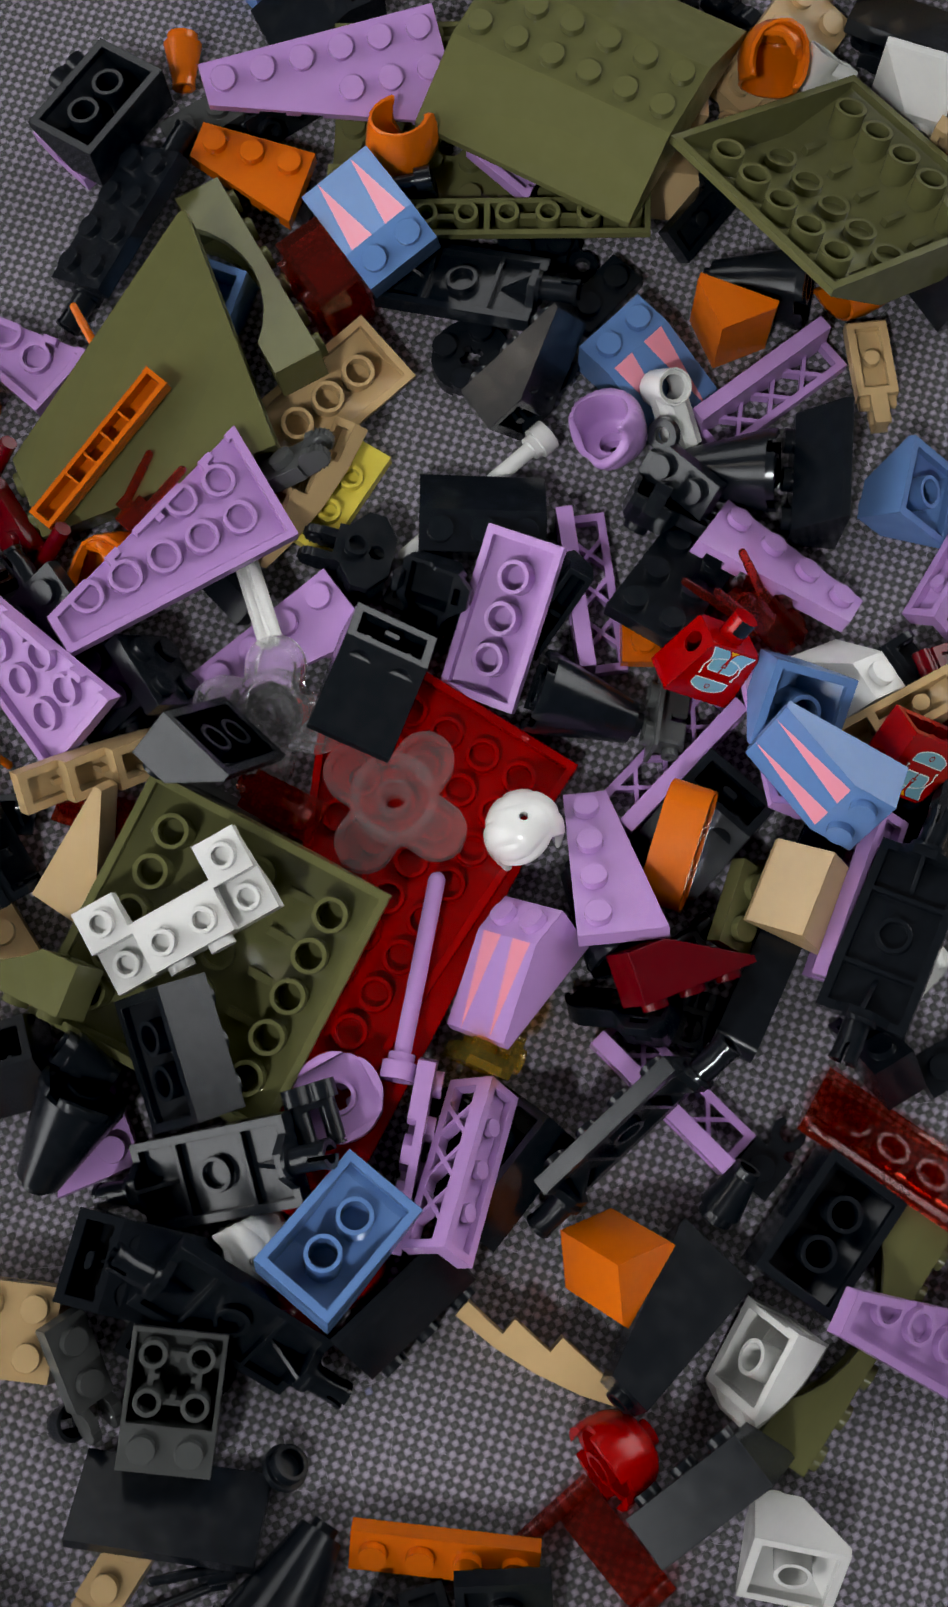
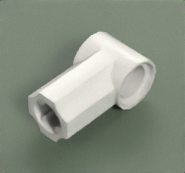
M812 40L809 44L810 62L806 79L799 90L803 92L852 75L857 77L858 71L850 64L838 59L824 46Z
M678 367L648 371L641 379L639 388L643 401L652 407L655 420L661 417L673 419L680 429V441L678 444L684 449L698 445L702 439L689 399L692 391V381L689 374ZM664 379L669 384L667 396L664 395L662 389ZM661 427L659 430L661 440L667 442L669 438L668 430L665 427Z

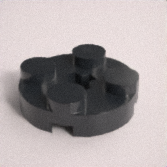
M463 321L448 326L434 338L432 344L431 363L436 382L446 393L452 396L453 393L464 396L461 390L469 383L471 374L479 367L488 365L500 354L499 350L508 340L500 329L493 326ZM469 353L481 356L478 358L479 365L477 367H473L470 363L462 364L461 361Z

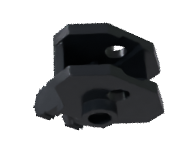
M370 512L350 525L341 523L339 529L319 525V523H309L305 526L303 531L305 539L320 546L331 548L333 552L303 545L301 548H298L296 555L299 562L320 570L324 568L353 606H356L357 602L366 605L382 595L398 542L387 517Z

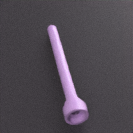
M433 872L428 878L394 1050L389 1051L388 1058H384L381 1064L380 1079L392 1083L414 1085L417 1065L414 1064L416 1056L412 1054L446 882L445 876L440 872Z

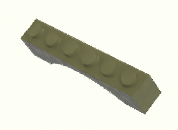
M218 177L177 197L175 201L179 210L186 209L194 221L206 254L219 257L239 269L247 271L261 291L264 307L263 324L258 345L270 372L284 396L286 397L329 374L323 357L329 355L322 338L318 332L311 335L306 328L311 323L300 302L293 305L289 299L294 295L283 273L276 276L273 272V269L277 268L276 263L266 245L260 248L257 245L256 241L260 240V237L250 217L241 218L240 213L244 211L234 190L231 189L226 192Z
M40 949L25 956L0 959V991L4 992L1 1000L24 1009H28V1006L31 1005L38 1009L36 1017L52 1024L62 1025L64 1019L83 1022L104 970L69 954Z
M908 1204L874 1256L873 1292L922 1302L928 1290L924 1283L933 1269L939 1271L948 1260V1230ZM850 1345L838 1362L819 1378L804 1385L784 1408L758 1429L792 1453L795 1459L789 1468L803 1478L808 1470L815 1472L822 1464L828 1452V1447L824 1445L834 1428L840 1431L846 1425L854 1409L850 1405L851 1400L859 1388L864 1391L869 1387L878 1372L879 1367L874 1364L877 1359Z

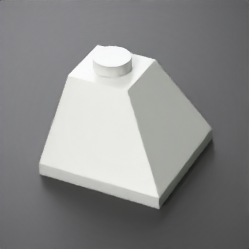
M888 36L871 90L929 140L942 115L947 116L948 53Z
M834 639L791 656L859 681L846 718L905 687V684L884 653L876 649Z
M768 1490L749 1505L746 1514L735 1596L788 1607H833L852 1559V1548L803 1497L785 1494L778 1490Z

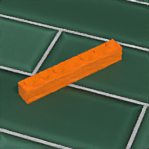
M147 366L37 503L28 511L47 528L52 530L57 522H64L172 389L167 382Z

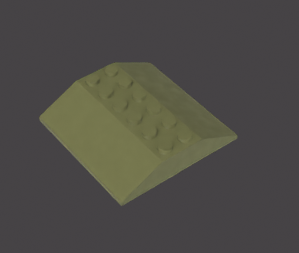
M473 0L452 32L415 120V127L420 125L424 119V114L428 112L433 113L437 121L440 139L629 228L676 152V149L669 143L671 135L690 129L742 44L747 31L678 0Z
M855 75L671 135L669 143L831 297L883 305L937 283L948 276V156Z
M149 776L81 909L112 892L117 894L127 914L134 922L207 881L208 878L191 847L231 824L237 827L253 857L272 882L284 907L234 934L233 936L237 942L214 955L208 949L193 957L197 964L189 970L175 977H171L168 971L131 993L119 996L98 955H91L78 928L73 922L58 952L74 956L104 970L83 1022L64 1019L62 1025L49 1024L65 1033L68 1030L76 1034L83 1032L106 1055L134 1070L114 1002L161 984L205 972L208 984L215 993V1007L221 1027L229 1039V1053L235 1072L240 1077L243 1085L242 1096L246 1107L220 1115L219 1117L228 1122L280 1112L283 1108L280 1092L292 1089L296 1083L300 1070L311 1054L392 895L324 856L181 783H163L161 780ZM30 1005L27 1012L35 1016L38 1009Z

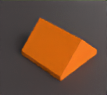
M701 272L697 281L689 321L712 369L765 349L780 301Z
M610 1208L560 1230L565 1288L629 1329L676 1245Z

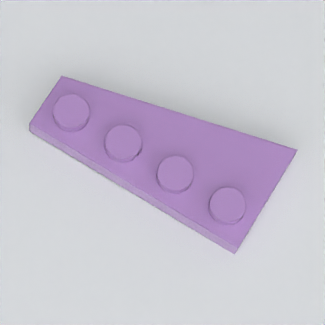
M730 500L724 504L689 551L700 558H703L706 553L723 562L721 569L736 577L740 572H743L760 582L759 589L773 597L775 594H784L790 597L794 608L839 632H842L851 622L863 602L861 598L854 594L851 588L839 583L823 571L815 561L803 556L788 545L780 535L768 530L752 518L747 510L736 506Z
M606 790L563 795L578 947L670 938V926Z

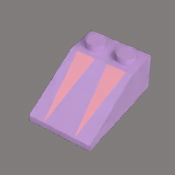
M505 896L492 908L490 915L478 928L447 1022L452 1030L507 1050L512 1046L589 948V946L578 947L577 929L564 911Z

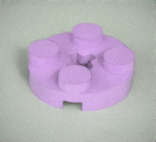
M329 1051L312 1058L302 1067L294 1088L334 1076L338 1089L343 1091L348 1088L350 1090L351 1096L346 1099L347 1107L339 1110L346 1134L344 1139H347L346 1142L339 1145H345L360 1140L375 1127L383 1113L384 1089L378 1073L367 1060L351 1053ZM319 1109L310 1110L317 1139L326 1138Z

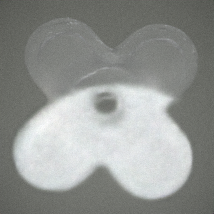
M284 635L267 636L258 640L250 647L246 655L243 678L229 675L215 676L204 681L197 688L193 696L192 704L225 696L286 754L280 762L238 776L244 786L257 793H271L288 783L294 773L297 751L320 755L330 752L341 744L306 727L318 693L311 692L305 685L307 661L302 648L296 641ZM267 710L272 714V719L269 717Z
M431 731L415 732L407 736L400 743L388 763L345 744L338 746L328 755L323 767L326 787L334 798L350 808L349 813L338 826L334 836V847L337 857L347 869L359 874L377 872L384 868L397 850L403 846L419 857L431 862L449 860L461 851L467 836L466 820L462 812L455 805L439 795L454 771V752L444 737ZM394 798H398L404 803L397 808L387 806L388 802Z

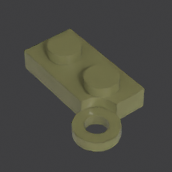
M745 858L732 859L708 933L707 940L724 950L750 954L758 927L743 919L767 859L757 860L754 863Z

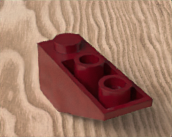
M667 938L642 942L606 956L623 1008L641 1007L643 1013L668 1006L667 997L679 993L680 998L699 994L706 990L704 983L715 979L716 983H723L742 976L740 968L757 962L755 955Z

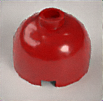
M614 1408L596 1411L570 1428V1441L572 1442L578 1437L583 1448L576 1453V1456L599 1492L606 1500H609L614 1495L621 1500L622 1503L617 1507L621 1512H627L634 1507L636 1503L633 1499L656 1481L659 1473V1456L655 1448L659 1440L652 1426L643 1418L637 1421L632 1415L624 1414Z

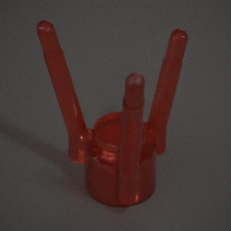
M147 450L125 494L115 504L121 509L116 515L115 520L132 533V529L186 473L185 466H179L148 501L141 495L133 500L153 457V451Z
M744 548L738 551V555L756 591L755 593L744 592L734 600L720 588L714 589L713 594H711L686 577L681 580V584L724 613L728 618L737 608H743L751 613L758 623L757 627L750 633L752 636H759L767 632L775 622L776 612L769 606L773 595L764 587L752 560Z

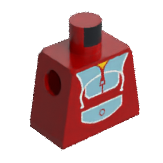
M737 608L726 622L705 614L697 616L651 658L663 688L726 708L759 660V655L749 636L758 625L754 616L743 608Z
M896 705L868 745L909 767L900 797L918 803L923 801L948 779V726Z

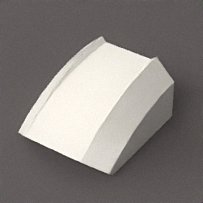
M748 1295L705 1378L706 1384L720 1410L739 1427L748 1422L759 1429L784 1408L803 1387L818 1366L829 1344L822 1341L794 1318Z

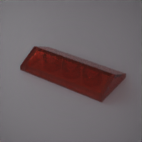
M830 1067L801 1112L796 1129L825 1149L834 1148L900 1197L910 1207L948 1232V1146L893 1109L889 1111L877 1098Z

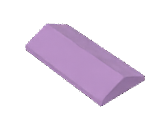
M488 523L469 584L472 592L468 609L460 614L440 678L441 681L472 700L509 714H515L567 548Z

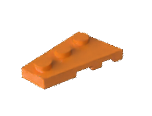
M206 122L202 123L190 153L192 165L213 179L218 177L223 186L229 190L235 189L250 199V203L262 212L265 209L277 217L279 223L289 230L292 229L303 201L301 197L306 193L317 164L316 153Z

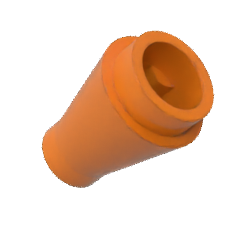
M188 28L171 29L167 33V39L163 42L171 74L172 89L177 93H192L196 90L197 64L200 61L202 43L198 40V34L194 30Z

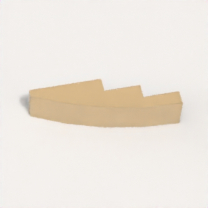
M336 416L329 430L335 435L334 446L329 450L331 452L329 465L325 469L322 468L321 471L309 476L308 479L276 494L298 531V537L304 531L305 526L311 523L325 506L348 471L368 429ZM294 541L258 559L260 566L267 568Z
M151 727L91 743L9 771L20 812L29 816L66 800L78 803L88 798L95 785L109 779L116 781L118 789L122 791L146 782L150 775L144 770L143 762L132 751Z
M470 1299L456 1313V1317L491 1346L536 1375L580 1396L614 1406L606 1396L608 1390L600 1382L604 1373L562 1334L549 1348L516 1316L502 1330Z

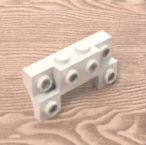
M231 824L191 847L208 878L207 881L133 922L117 894L112 892L71 914L91 955H98L119 996L131 993L168 971L171 977H175L189 970L197 964L193 957L208 949L214 955L237 942L233 936L234 934L284 907L272 882L253 857L235 825Z

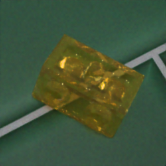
M465 1035L463 1041L449 1039L442 1056L485 1076H494L496 1079L509 1081L512 1074L517 1075L526 1060L527 1050L523 1049L526 1038L519 1035L507 1050L476 1036L472 1038Z

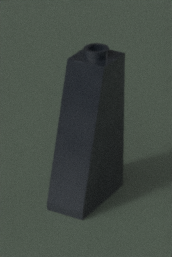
M686 1218L672 1227L666 1234L665 1239L676 1246L629 1329L624 1327L600 1381L608 1390L606 1396L609 1401L622 1413H631L634 1417L649 1411L754 1286Z

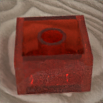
M316 216L275 244L282 259L277 263L279 270L288 281L298 303L303 301L309 310L308 316L320 333L327 330L332 338H334L360 315L366 321L375 315L362 278Z

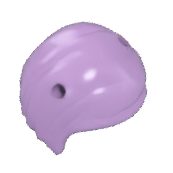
M616 388L595 390L579 398L571 408L568 423L573 443L578 452L586 457L597 469L611 471L621 468L634 460L644 449L648 437L645 415L639 402L626 391Z

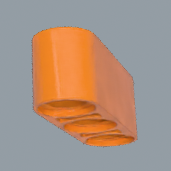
M674 778L668 788L643 871L659 905L676 912H681L693 883L718 801V792L678 778Z

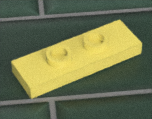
M363 441L348 471L325 506L311 523H319V525L336 529L340 528L341 523L350 525L392 464L391 457ZM303 532L293 542L300 547L308 545L314 548L333 551L331 548L309 542V540L305 539Z

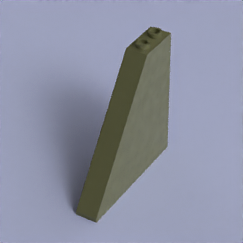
M186 209L176 214L12 459L17 470L13 474L15 486L22 497H27L32 508L146 366L172 388L64 521L71 528L69 537L158 503L197 466V462L207 452L210 453L219 444L233 425L236 427L256 463L271 457L280 448L196 225ZM28 512L29 522L35 527L42 538L47 539L52 530Z

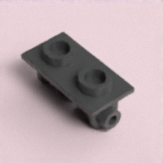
M660 678L657 682L651 681L646 692L645 707L651 709L649 720H644L639 737V744L645 746L643 762H648L653 752L661 754V759L674 762L684 750L687 724L671 721V717L686 720L690 697L664 689Z

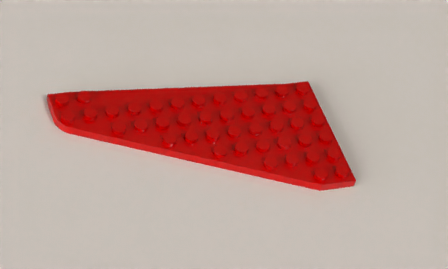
M428 672L424 676L388 763L318 733L303 846L389 893L392 897L306 1063L322 1053L341 1051L367 1060L374 1067L378 1075L380 1074L382 1060L388 1058L389 1051L394 1050L428 878L433 872H440L445 876L446 882L412 1054L416 1056L414 1064L417 1065L418 1059L424 1057L458 991L478 928L490 915L492 908L508 895L523 866H512V869L506 872L489 855L484 844L483 832L485 829V819L490 807L505 793L521 788L541 792L556 803L578 769V764L526 732L521 731V729ZM523 816L520 819L526 820L528 817ZM381 1079L384 1089L383 1113L375 1127L365 1137L356 1142L345 1145L336 1144L337 1148L326 1151L325 1155L339 1153L340 1160L351 1149L366 1163H369L409 1085L392 1083ZM337 1087L339 1094L335 1095V1100L339 1110H343L347 1107L346 1099L351 1096V1092L348 1088L341 1091ZM331 1170L306 1173L311 1193ZM298 1208L282 1211L292 1216Z

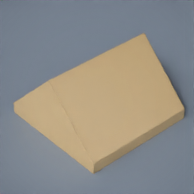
M780 838L775 839L743 920L818 955L849 867L835 852Z

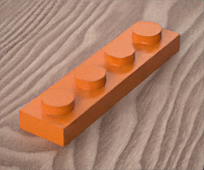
M353 1517L350 1531L348 1568L454 1581V1571L509 1569L527 1566L540 1567L542 1538Z

